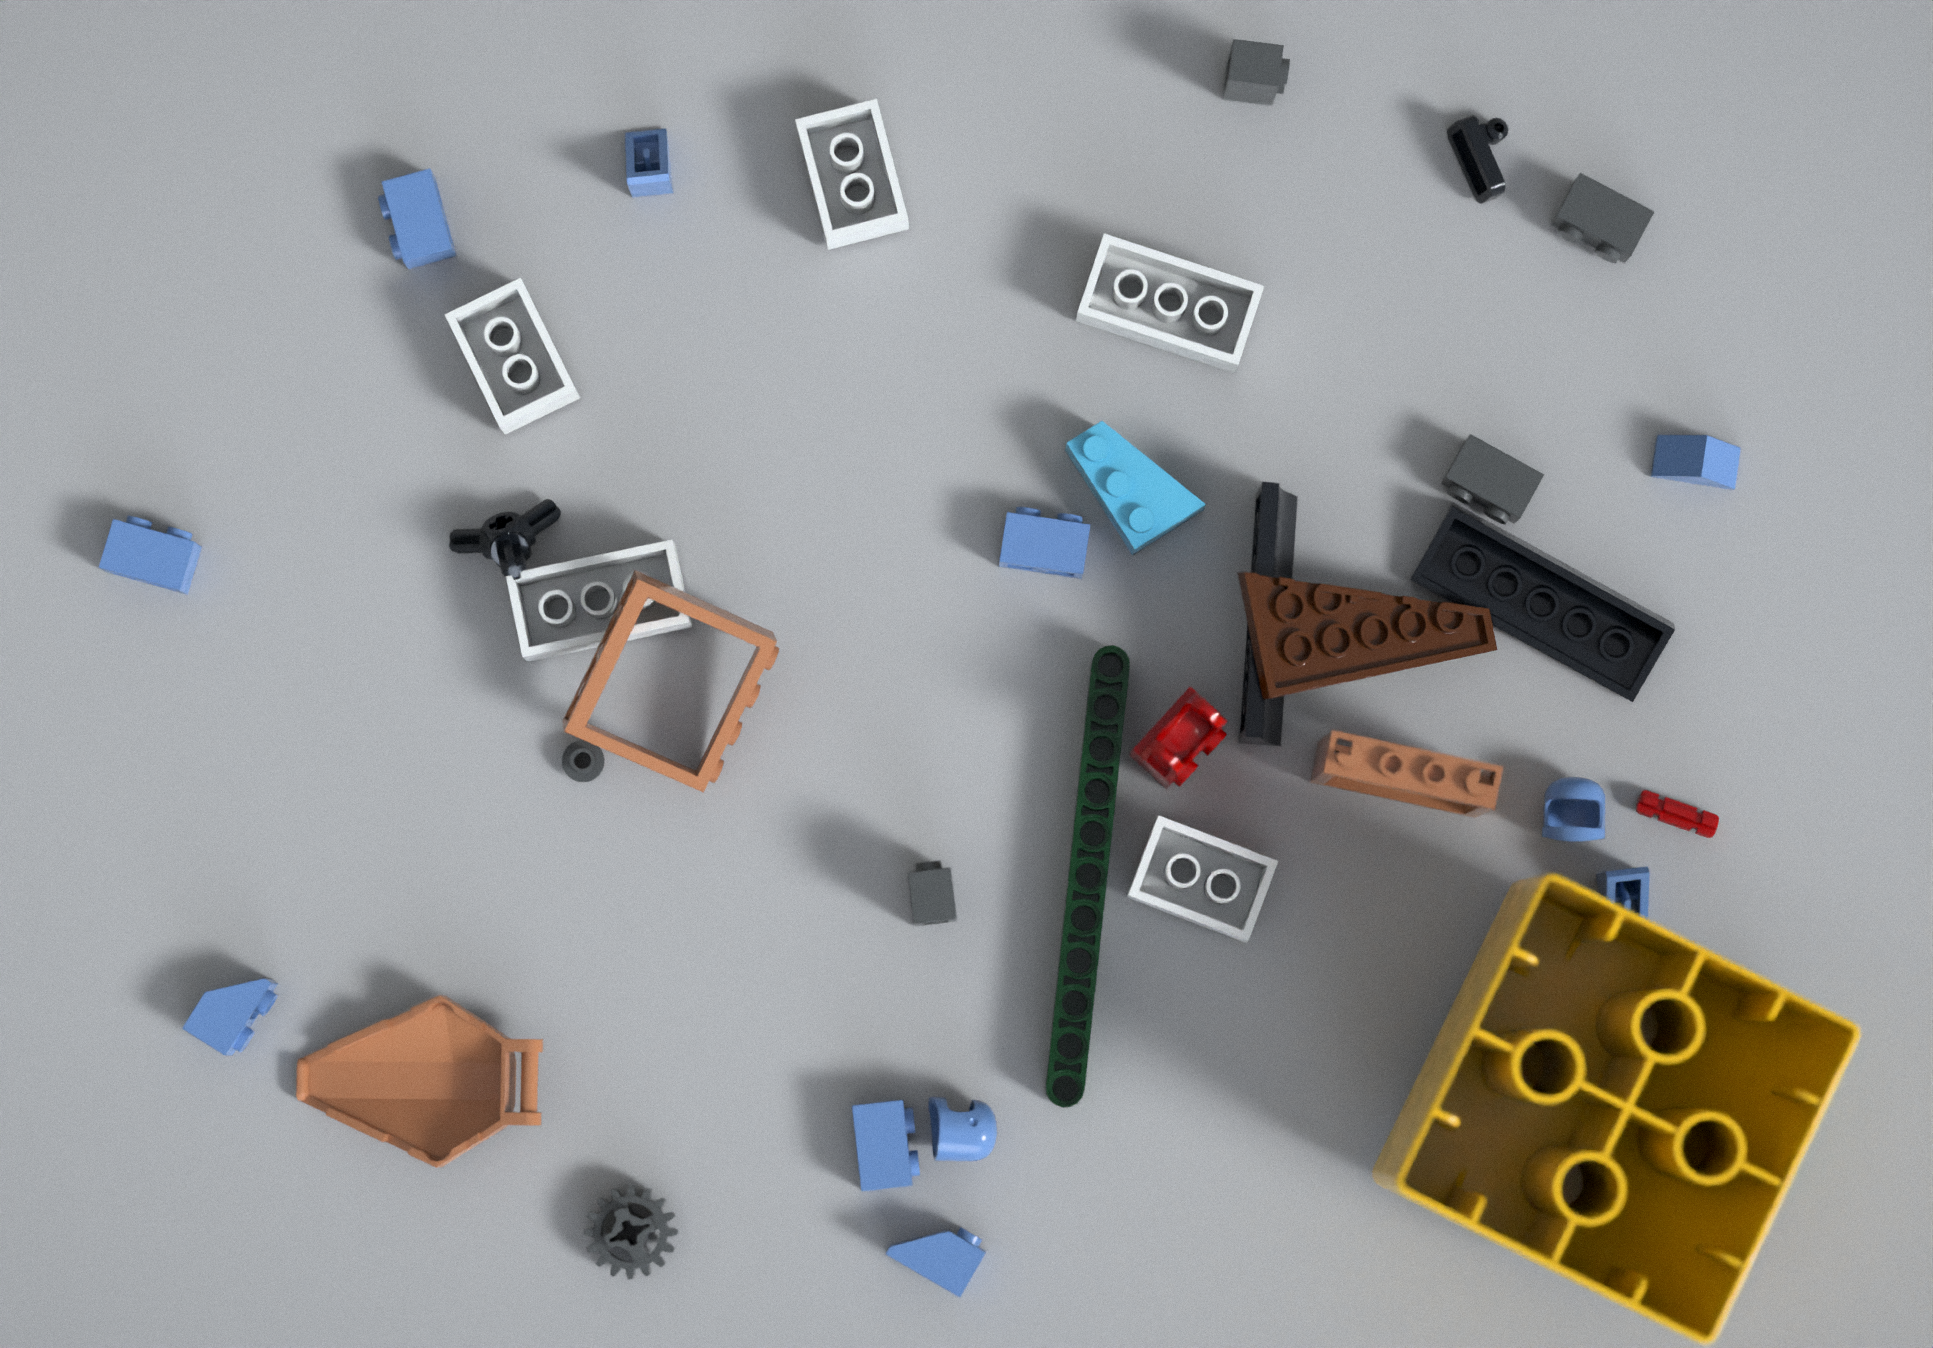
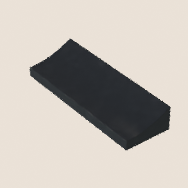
M1262 482L1256 492L1251 573L1292 579L1298 496L1282 490L1279 483ZM1247 623L1239 743L1281 746L1284 696L1270 699L1262 698Z
M1454 502L1449 507L1426 552L1411 576L1413 582L1452 603L1488 608L1493 626L1631 702L1636 698L1675 631L1673 622Z

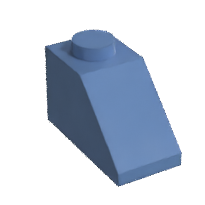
M960 1227L957 1234L947 1229L891 1244L886 1255L954 1295L961 1297L986 1251L979 1247L982 1242L981 1238Z

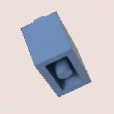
M431 169L382 181L385 194L378 196L384 220L392 219L395 234L389 235V241L395 260L402 258L406 267L412 269L456 257L437 181Z
M1016 507L1015 513L1007 512L999 567L1082 579L1091 524L1082 523L1083 517L1066 513H1058L1057 519L1040 517V510L1027 507Z
M129 515L126 522L113 519L99 568L107 573L188 595L202 546L191 541L193 534L173 527H168L166 533L151 530L152 522Z
M904 1099L852 1105L861 1191L913 1186L912 1176H920L918 1150L909 1151L907 1136L909 1133H916L913 1107L904 1108Z

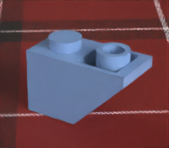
M263 978L207 991L201 997L182 1029L225 1056H233L236 1050L241 1053L255 1033L250 1027L257 1016L260 1014L264 1017L274 1005L278 995L273 991L278 983L272 979Z

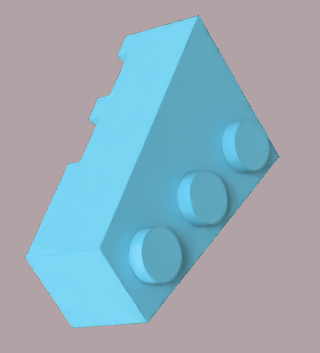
M1100 421L1066 443V453L1132 556L1201 513L1206 506L1203 501L1103 421Z

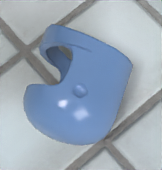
M1565 777L1552 782L1547 787L1544 795L1542 837L1567 842L1605 839L1606 800L1601 786L1593 780L1583 777Z
M945 1097L929 1098L928 1107L934 1161H979L991 1154L997 1138V1122L992 1108L987 1103L980 1100H971L969 1112H956L948 1108Z

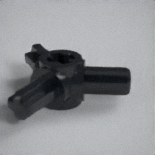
M545 499L522 516L515 512H502L486 520L481 529H454L449 535V548L457 553H482L486 559H493L496 562V565L501 568L503 576L512 575L513 580L521 578V572L527 569L526 561L532 555L531 547L536 543L535 536L558 521L561 511L553 500Z

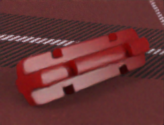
M1648 790L1642 791L1636 803V812L1649 818H1652L1653 815L1658 816L1657 821L1686 831H1690L1691 828L1695 829V834L1706 838H1712L1716 833L1719 824V817L1716 814L1705 810L1698 813L1696 812V807L1668 797H1664L1663 800L1658 799L1659 794Z

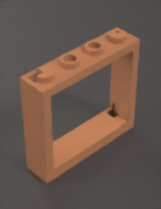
M634 570L562 720L564 732L704 793L708 782L715 783L722 771L724 760L720 758L726 745L733 746L741 732L742 722L739 719L745 707L752 708L759 695L761 685L757 684L763 670H770L775 663L779 653V647L775 646L777 643L775 635L766 628ZM647 598L756 646L696 770L587 723Z
M1332 730L1318 741L1310 783L1476 818L1495 809L1503 766ZM1337 740L1351 741V746L1338 745Z

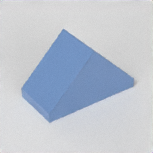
M666 128L625 133L626 178L632 198L673 193Z
M1657 435L1651 477L1734 490L1741 448L1708 435Z
M1648 866L1596 874L1598 894L1648 919L1650 875Z

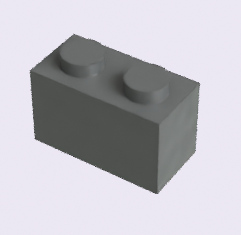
M1233 39L1227 61L1223 100L1272 106L1276 93L1283 94L1288 80L1290 59L1282 58L1284 45Z
M1579 173L1551 225L1558 228L1557 233L1564 239L1576 244L1583 241L1596 248L1594 252L1600 258L1611 263H1617L1618 260L1625 263L1633 254L1654 211Z
M1470 434L1462 444L1441 484L1449 488L1447 493L1454 499L1465 504H1469L1472 500L1486 508L1484 511L1486 516L1506 525L1508 521L1515 524L1521 518L1544 474Z
M941 861L917 863L916 872L908 873L915 927L956 922L957 915L951 867L942 868Z

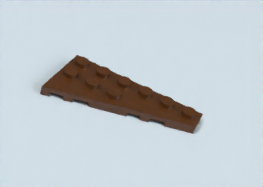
M1250 572L1237 573L1263 699L1280 697L1497 650L1490 610L1488 608L1449 602L1417 599L1416 597L1382 594V592L1323 583L1315 584L1295 581V579L1284 577L1275 578Z

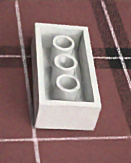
M1104 233L1077 312L1076 322L1235 373L1264 286Z
M673 540L524 570L521 572V578L513 580L512 575L506 576L522 657L527 662L598 647L634 570L685 592L676 545ZM647 598L627 641L692 628L691 617Z

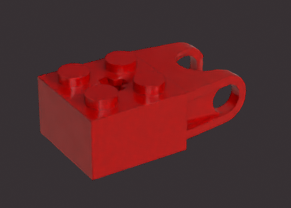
M1190 686L1132 749L1129 756L1165 789L1172 782L1180 787L1199 766L1193 759L1201 751L1208 756L1227 736L1222 727L1228 720Z

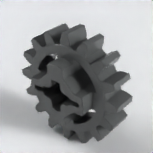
M635 1185L628 1186L626 1196H622L617 1188L612 1189L611 1196L613 1200L611 1202L602 1197L597 1200L599 1207L602 1209L600 1213L588 1212L587 1217L595 1222V1226L585 1229L584 1235L594 1237L595 1242L587 1247V1251H599L601 1256L598 1258L596 1265L600 1267L606 1262L612 1264L610 1269V1275L615 1276L621 1268L626 1269L627 1279L634 1278L637 1268H640L642 1273L648 1276L651 1274V1262L660 1267L665 1264L664 1258L660 1255L662 1251L674 1252L675 1247L667 1242V1238L677 1235L678 1229L668 1227L667 1222L675 1217V1213L667 1212L664 1214L661 1208L664 1206L666 1199L663 1197L655 1203L651 1201L652 1189L647 1188L641 1196L636 1194ZM629 1203L640 1204L649 1209L653 1215L645 1218L635 1214ZM613 1210L616 1222L612 1231L603 1235L605 1219ZM629 1220L632 1226H642L647 1223L650 1226L643 1229L636 1236L638 1243L633 1244L630 1238L613 1240V1237L619 1235L626 1228L624 1221ZM659 1229L658 1243L652 1253L649 1254L646 1242L650 1233ZM617 1246L629 1251L633 1261L620 1259L611 1253L609 1249Z

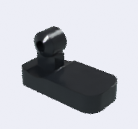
M1471 115L1458 120L1447 129V137L1475 200L1482 204L1496 199L1505 192L1504 178L1489 145H1496L1502 141L1508 134V126L1500 118H1493L1486 124L1479 125L1476 116Z

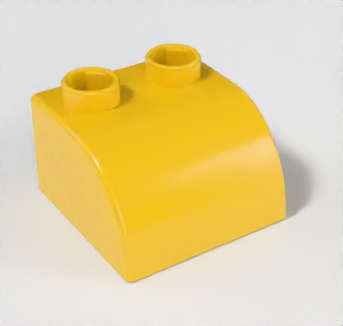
M1552 873L1517 880L1510 886L1373 1167L1372 1178L1379 1186L1601 1297L1703 1344L1710 1343L1717 1337L1852 1055L1859 1040V1028L1852 1021L1558 874Z

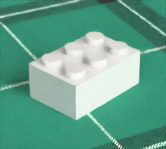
M877 99L795 119L828 250L909 229L908 216Z
M521 278L444 314L500 429L505 435L580 399Z
M1158 815L1126 897L1242 942H1248L1278 861Z

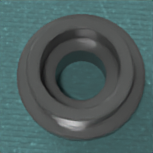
M585 740L571 743L565 749L562 756V766L565 773L577 782H590L596 779L603 771L605 764L604 754L600 747ZM581 753H587L591 758L590 765L585 769H580L575 764L576 757Z

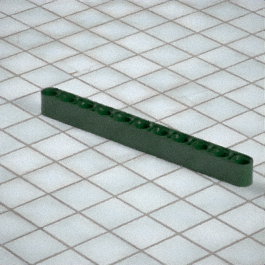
M1114 645L1104 646L1095 653L1090 666L1045 1083L1046 1095L1049 1100L1063 1108L1072 1107L1082 1099L1086 1082L1130 661L1126 652ZM1112 655L1118 658L1122 664L1120 674L1115 677L1104 676L1098 667V662L1102 657ZM1101 697L1111 698L1117 705V714L1110 719L1100 718L1094 711L1095 701ZM1096 739L1107 740L1113 747L1112 757L1106 761L1095 760L1089 752V746L1092 741ZM1098 780L1107 786L1109 795L1104 802L1093 803L1087 799L1085 786L1089 782ZM1093 822L1102 827L1104 838L1100 844L1090 846L1082 841L1080 830L1086 823ZM1089 864L1098 870L1100 879L1096 886L1085 888L1078 884L1075 874L1082 865ZM1082 906L1091 909L1095 915V922L1092 928L1084 931L1074 927L1071 922L1073 910ZM1073 949H1083L1090 956V966L1083 973L1073 972L1067 965V955ZM1069 991L1080 992L1086 1000L1085 1010L1079 1015H1069L1062 1007L1063 996ZM1066 1033L1075 1034L1081 1041V1050L1073 1058L1063 1057L1057 1049L1059 1038ZM1061 1076H1069L1077 1084L1076 1094L1073 1098L1066 1101L1059 1100L1053 1093V1084Z

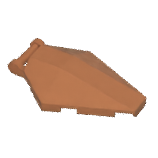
M439 995L412 1007L407 1012L391 1019H384L332 1042L323 1049L299 1058L297 1061L296 1097L298 1101L326 1113L327 1116L381 1142L394 1145L408 1152V1155L435 1168H440L509 1125H541L542 1112H537L539 1052H543V1039H511L446 995ZM515 1052H521L520 1112H513L516 1103Z

